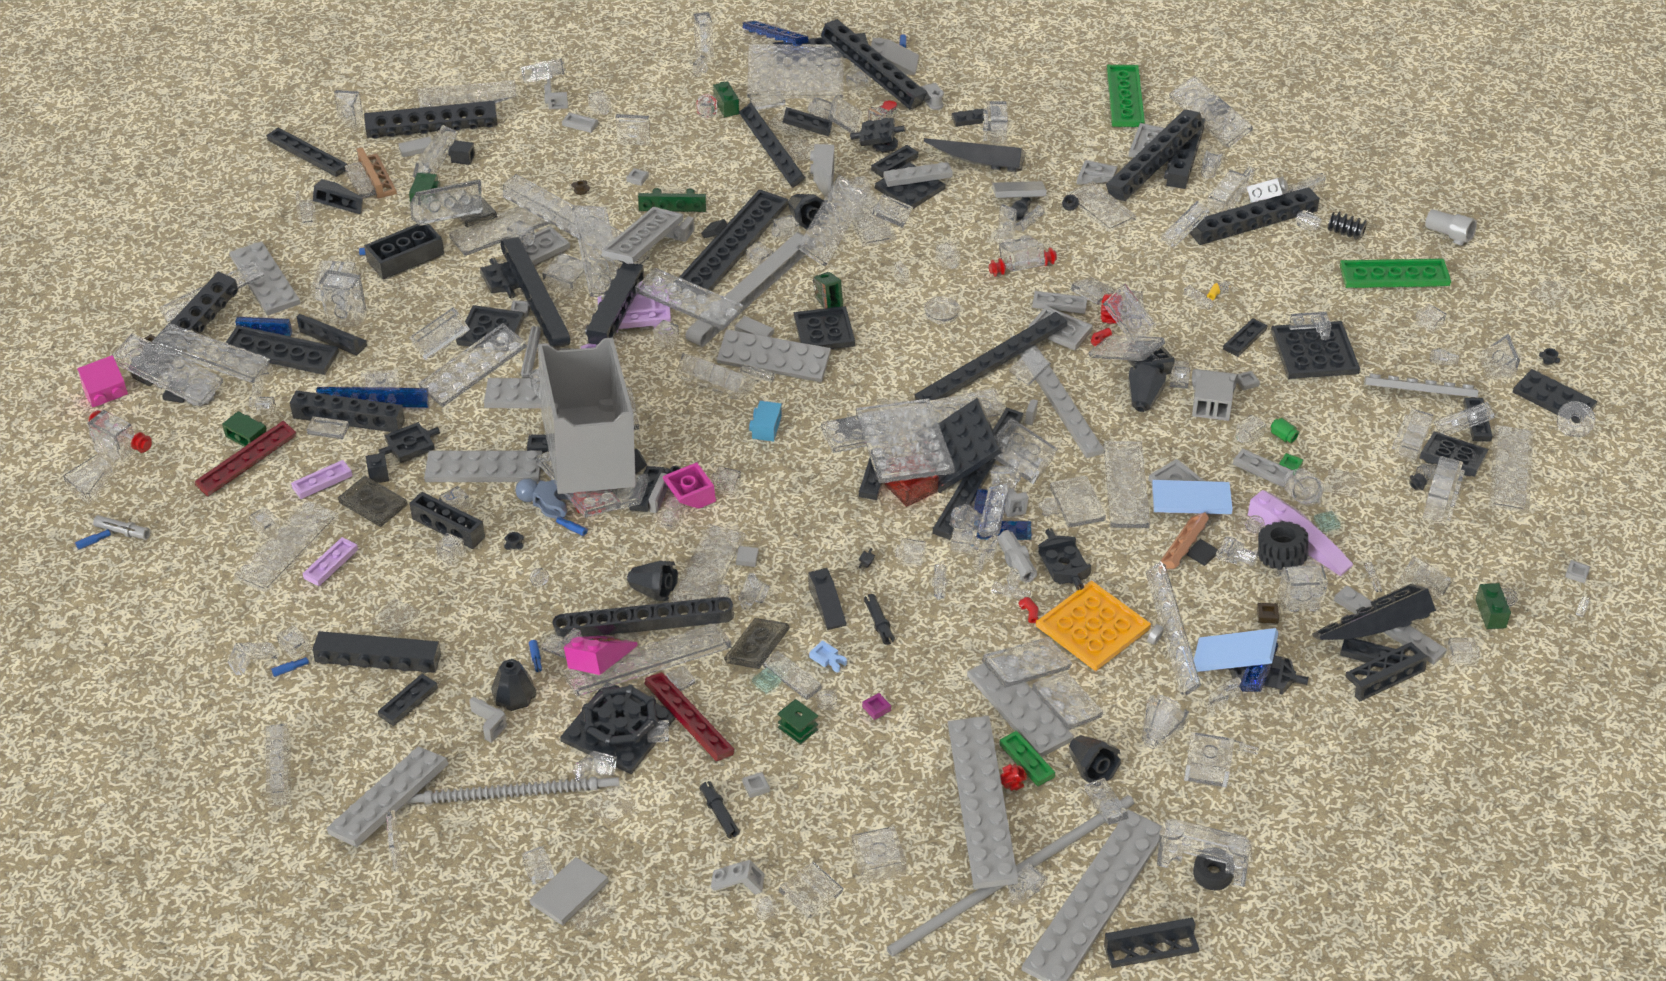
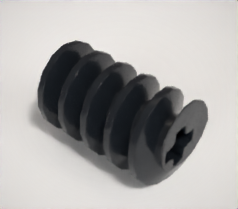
M1341 211L1337 215H1335V212L1332 213L1328 223L1329 231L1334 229L1335 233L1341 232L1343 236L1347 233V237L1353 236L1355 240L1363 237L1367 220L1361 224V219L1358 218L1355 222L1353 215L1350 219H1347V213L1343 217H1341Z

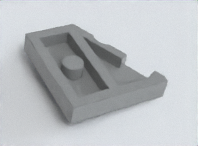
M1085 160L1078 175L1077 184L1108 182L1116 175L1117 166Z

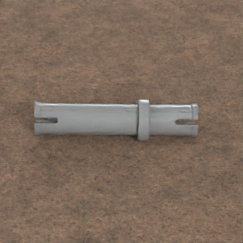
M97 515L93 521L95 527L122 533L129 538L133 536L147 540L151 533L149 528L137 526L134 522L126 523Z

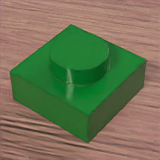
M1286 453L1279 465L1292 470L1293 476H1296L1303 465L1304 459Z

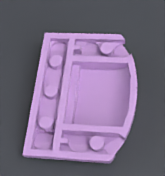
M640 287L618 329L654 326V329L669 323L671 316L668 290H665V293L657 292L654 287ZM601 296L598 297V304L602 302Z

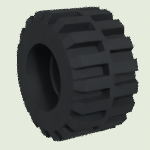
M1280 521L1265 525V528H1262L1258 534L1259 560L1265 566H1269L1272 569L1276 568L1277 570H1290L1291 568H1298V565L1302 566L1304 561L1308 559V532H1306L1304 527H1300L1299 524H1293V522Z

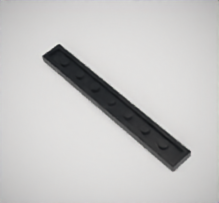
M749 103L738 113L785 179L794 188L806 177L753 104Z

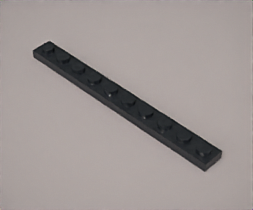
M1052 313L914 394L915 400L925 409L933 406L1067 327L1068 321L1059 313Z
M1007 407L993 428L1002 452L1022 421L1024 414ZM1001 454L962 479L934 525L932 534L951 540Z

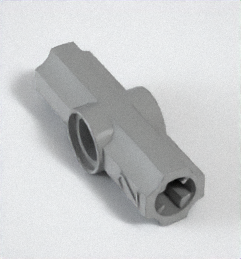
M1009 530L1003 531L997 536V542L1004 552L1006 563L1010 568H1014L1021 581L1025 583L1032 582L1037 577V571L1030 561L1026 546L1020 545L1013 532H1009Z

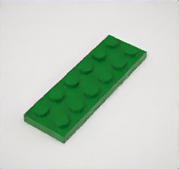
M1107 64L1106 72L1112 127H1139L1140 123L1145 124L1139 66Z
M1444 258L1340 260L1339 265L1345 288L1450 286L1451 284Z

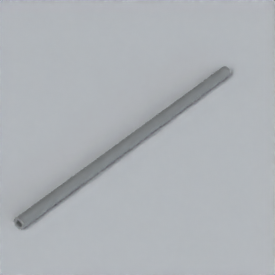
M1127 795L1016 865L1017 876L1020 877L1134 805L1132 797ZM1006 885L976 890L887 946L888 953L892 957Z

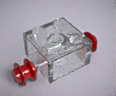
M1030 235L1021 236V239H1006L1004 242L999 243L1000 258L996 263L994 260H991L988 268L990 274L996 277L999 272L1001 275H1004L1008 268L1011 271H1018L1041 265L1047 266L1048 262L1054 265L1057 260V254L1052 248H1048V252H1046L1042 243Z
M96 410L89 416L87 424L90 430L89 434L94 443L93 447L98 453L107 455L111 460H116L123 464L135 453H145L151 448V437L145 436L142 432L134 435L132 425L105 410Z

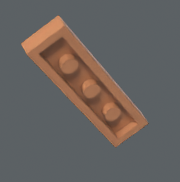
M1205 512L1192 516L1158 563V567L1162 571L1175 569L1179 566L1181 558L1188 553L1190 545L1197 540V535L1205 528V524L1209 519Z

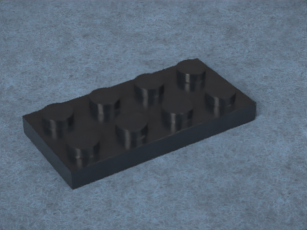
M1533 369L1515 385L1512 393L1576 425H1579L1597 405L1596 400Z

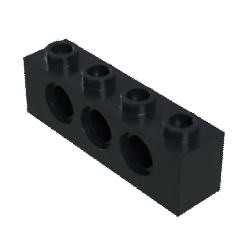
M420 492L409 503L413 520L471 549H474L485 538L483 521L424 492Z

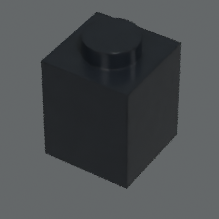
M454 140L448 150L451 163L471 165L475 157L474 143Z
M385 453L365 456L370 484L388 482L389 475Z

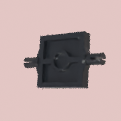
M894 118L868 120L862 122V128L859 132L850 133V139H860L861 146L893 142L894 135L905 132L906 129L905 125L895 127Z
M491 258L489 260L491 265L480 267V274L491 294L506 292L510 299L514 298L516 294L513 290L520 288L508 263L499 264L496 258Z
M419 422L384 435L388 446L378 449V452L385 453V455L392 453L402 463L435 450L434 443L430 437L440 434V430L438 427L427 431Z

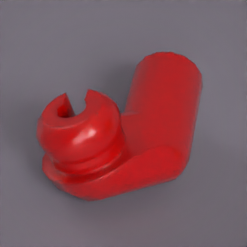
M1029 597L1020 599L1018 602L1019 607L1022 610L1027 608L1029 611L1028 622L1036 623L1039 613L1038 606Z

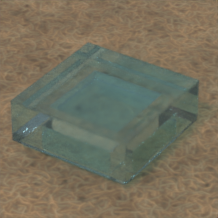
M1332 511L1314 515V521L1322 533L1340 528L1341 524Z
M765 668L752 678V683L767 694L781 683V678L768 668Z

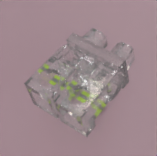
M562 58L521 67L524 83L564 75L566 70Z

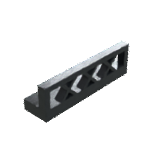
M302 314L296 316L299 332L336 346L356 356L368 346L367 340Z
M1410 642L1347 671L1345 677L1356 686L1355 697L1361 702L1425 672L1427 655ZM1412 651L1415 655L1407 656L1403 655V653ZM1390 659L1400 660L1396 664L1387 663ZM1373 667L1383 668V670L1381 671H1373L1370 669ZM1359 674L1366 675L1367 677L1359 680L1355 676Z
M1193 917L1105 933L1104 948L1111 968L1199 952V946L1194 935L1196 924ZM1189 938L1192 946L1183 947L1177 943L1180 939ZM1159 943L1171 946L1168 951H1161L1155 948ZM1137 947L1149 950L1146 955H1139L1134 952ZM1122 951L1127 955L1124 959L1115 960L1112 952Z

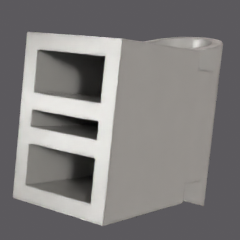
M1193 369L1192 386L1195 392L1192 416L1229 421L1233 392L1237 384L1238 374Z

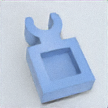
M823 640L809 652V658L823 667L830 664L835 672H840L839 663L844 666L847 665L846 657L838 655V650Z

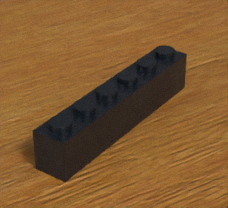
M623 262L621 267L617 269L616 276L611 280L608 291H605L602 302H599L596 313L592 315L590 324L586 326L585 335L588 337V343L598 345L604 338H614L645 279L643 265Z
M323 631L318 632L312 649L315 663L419 671L422 673H436L441 657L439 641Z

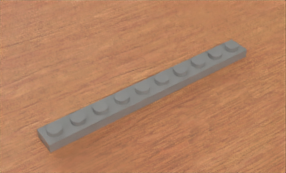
M1034 345L1019 354L1084 456L1090 458L1103 454L1104 448L1038 347Z

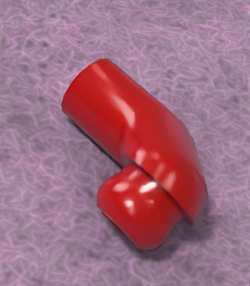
M1108 327L1093 333L1091 344L1096 347L1100 346L1105 338L1112 336L1111 329Z

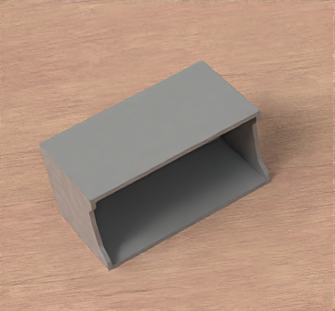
M604 338L595 348L560 351L555 350L547 343L538 344L541 413L558 494L636 487L633 410L613 338Z

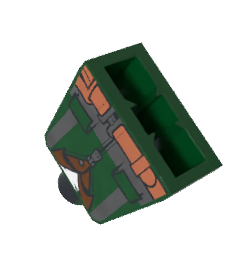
M830 272L814 276L815 298L824 309L843 307L841 279Z

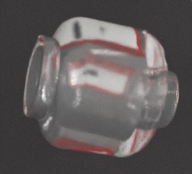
M710 94L701 95L696 102L697 114L706 119L714 117L718 111L716 98Z

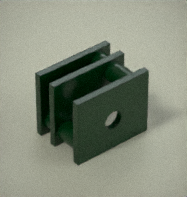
M794 699L777 713L781 717L778 721V729L800 745L819 730L817 728L819 724L815 721L818 715L797 699Z

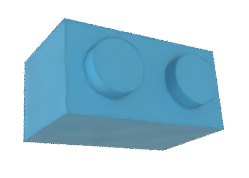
M759 401L758 408H754V420H751L749 424V431H752V439L774 442L782 418V403Z

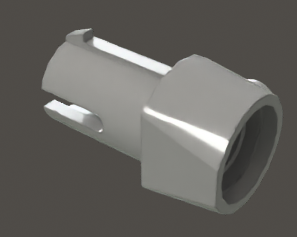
M1432 209L1427 215L1425 226L1428 229L1449 235V238L1454 239L1453 243L1463 246L1464 242L1469 243L1473 239L1477 229V220L1460 214L1452 215Z

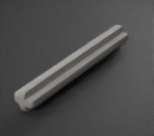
M533 326L530 331L521 370L522 378H530L541 334L539 326Z

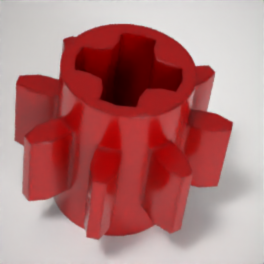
M1009 764L1002 768L1004 773L1000 775V780L1004 788L1017 791L1024 787L1023 781L1027 779V775L1021 766Z

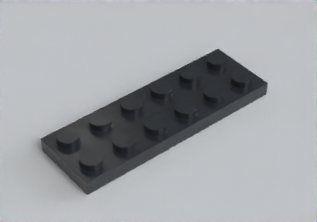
M238 325L222 347L224 354L322 375L326 374L339 353V349L336 346Z

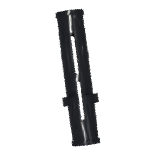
M868 594L870 601L865 596L864 602L875 623L874 628L880 634L883 644L889 645L891 644L889 637L892 642L895 640L890 629L891 624L885 618L875 594Z
M711 781L701 784L699 789L707 800L706 805L714 812L727 838L731 839L732 836H738L740 830L723 804V797L716 792Z

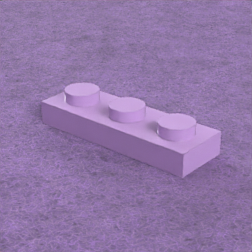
M341 460L292 482V489L300 499H303L352 477V471Z
M343 537L340 538L303 572L304 579L320 586L358 551L357 544Z

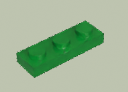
M1017 730L1000 739L999 745L1018 766L1025 770L1026 775L1037 787L1055 778V771Z

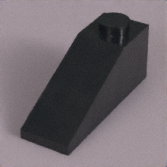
M321 179L314 185L312 201L357 214L362 213L363 197L338 183Z
M828 568L808 572V588L827 630L847 626L835 584Z

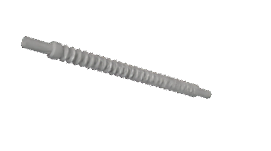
M590 777L589 780L586 778L580 780L578 778L577 781H574V779L568 781L566 779L565 782L553 780V783L549 781L543 783L541 781L540 784L534 782L533 785L529 782L528 785L522 783L521 786L516 783V786L510 784L509 787L504 784L503 787L497 785L496 788L492 785L491 788L485 786L484 789L479 786L478 789L473 787L472 790H469L467 787L466 790L460 788V791H457L455 788L454 791L448 789L447 792H444V790L438 792L436 790L435 793H432L430 790L425 791L424 794H415L405 804L420 802L432 804L433 801H436V803L442 801L444 803L445 800L457 802L458 799L463 801L465 798L469 801L470 798L476 800L477 797L482 800V797L488 799L489 796L494 799L495 796L500 798L502 795L506 798L507 795L513 797L514 794L519 797V794L525 796L526 793H529L531 796L532 793L538 795V792H541L543 795L544 792L550 794V791L554 793L556 791L562 793L563 790H566V792L572 790L574 792L575 789L587 791V788L597 790L598 787L619 786V777L602 779Z

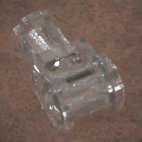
M1228 536L1223 539L1222 547L1217 550L1216 556L1219 560L1226 563L1237 564L1238 561L1249 564L1250 567H1254L1259 551L1245 549L1244 543Z

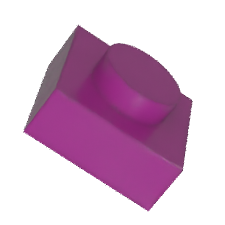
M880 693L862 702L863 709L874 720L891 711V705Z

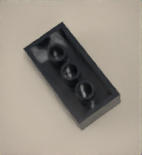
M426 220L364 245L367 262L382 279L445 254L442 237Z

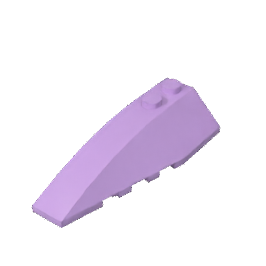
M1262 490L1250 500L1248 516L1263 526L1272 524V522L1285 521L1304 527L1306 532H1308V555L1339 576H1342L1353 566V563L1303 513L1280 498Z

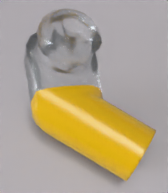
M1227 281L1215 283L1207 294V298L1214 300L1217 295L1227 293L1231 288L1230 283Z

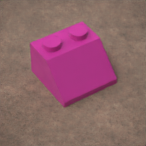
M113 355L77 368L85 396L92 407L102 405L128 394L125 382Z
M697 462L663 476V480L679 503L700 509L716 502L714 485Z

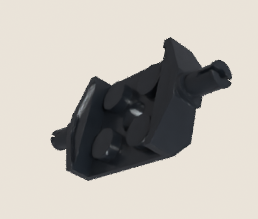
M1049 528L1046 529L1045 534L1048 536V539L1038 545V553L1053 581L1059 585L1074 583L1077 590L1079 588L1082 590L1084 584L1081 580L1087 579L1090 575L1091 564H1086L1076 546V538L1056 536L1052 528L1050 530Z
M1274 655L1272 663L1261 664L1268 669H1261L1258 667L1260 665L1227 668L1236 686L1241 681L1280 689L1279 694L1281 695L1286 692L1292 683L1307 685L1309 679L1306 676L1296 675L1290 658Z

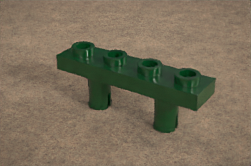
M654 188L652 193H638L639 211H649L652 207L673 212H706V194H695V190L692 188L687 189L685 194L662 193L661 189Z

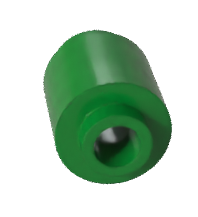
M1282 417L1275 419L1270 426L1271 433L1285 443L1289 442L1292 444L1299 435L1297 427Z

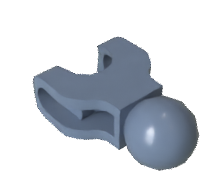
M531 478L522 479L517 483L515 489L519 500L523 502L533 501V506L539 507L546 517L557 519V517L564 518L567 514V506L560 500L574 499V493L558 494L555 479L547 482L540 480L538 484Z

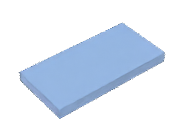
M1152 480L1154 512L1232 514L1230 482Z
M1276 628L1200 637L1192 668L1194 672L1270 664L1274 657L1278 631Z

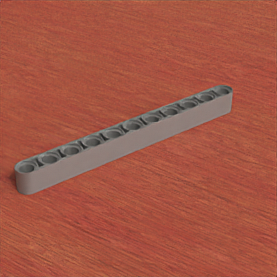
M795 233L692 324L686 332V339L698 346H705L812 249L813 239L803 234Z

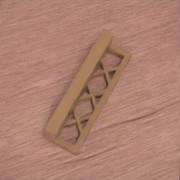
M363 147L357 148L358 161L377 199L397 194L378 154L375 153L367 156ZM374 169H379V173H376ZM379 178L385 179V181L380 182ZM384 187L391 189L383 192Z

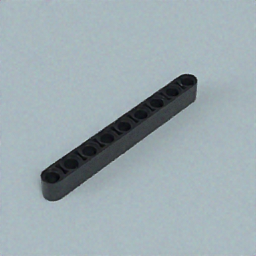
M520 238L501 239L502 253L549 345L553 348L570 345L569 332Z
M715 597L564 613L555 616L552 623L556 637L561 640H568L575 637L605 636L727 623L734 618V607L730 598Z

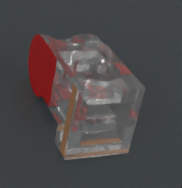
M888 100L877 108H869L868 120L895 118L897 116V103Z

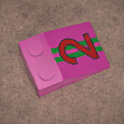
M609 636L575 637L564 646V651L569 669L601 675L636 648L638 643Z

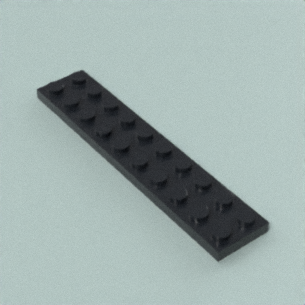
M759 189L672 284V290L703 301L788 206V199Z

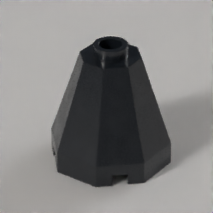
M795 194L788 201L789 210L796 224L808 231L822 226L823 218L826 219L828 216L827 202L814 194Z
M1140 364L1137 365L1136 369L1131 367L1129 370L1128 384L1131 404L1139 412L1150 410L1165 388L1167 374L1164 372L1163 374L1159 373L1160 369L1158 367Z
M656 561L633 567L628 572L627 582L634 590L656 601H671L672 597L668 596L671 591L675 593L677 590L678 571L673 569V566H676L674 561Z
M514 659L503 661L498 668L491 687L496 706H504L509 711L528 707L532 697L536 696V689L531 676L519 661Z
M1079 735L1073 738L1069 745V753L1081 777L1086 782L1096 786L1101 785L1100 780L1104 778L1106 781L1112 779L1121 765V759L1118 757L1120 750L1107 742Z

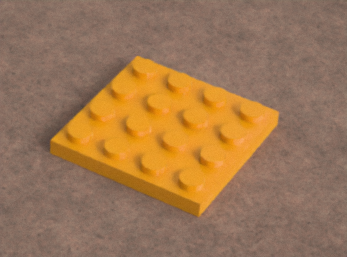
M1091 580L1084 585L1082 590H1077L1037 620L1036 627L1093 670L1097 671L1149 631L1151 623Z

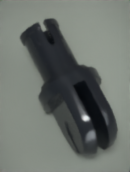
M1022 197L1021 200L1014 202L1009 209V217L1014 221L1022 220L1028 213L1031 199L1029 197Z

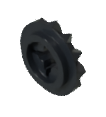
M893 137V142L873 144L872 148L876 149V152L881 151L882 154L884 152L890 153V151H895L898 148V140Z

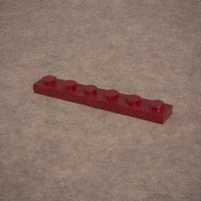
M283 420L195 480V486L209 497L296 437V431Z
M663 672L645 678V686L716 762L733 756L735 749Z

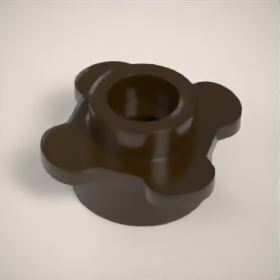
M579 180L571 184L577 195H584L590 190L586 180Z

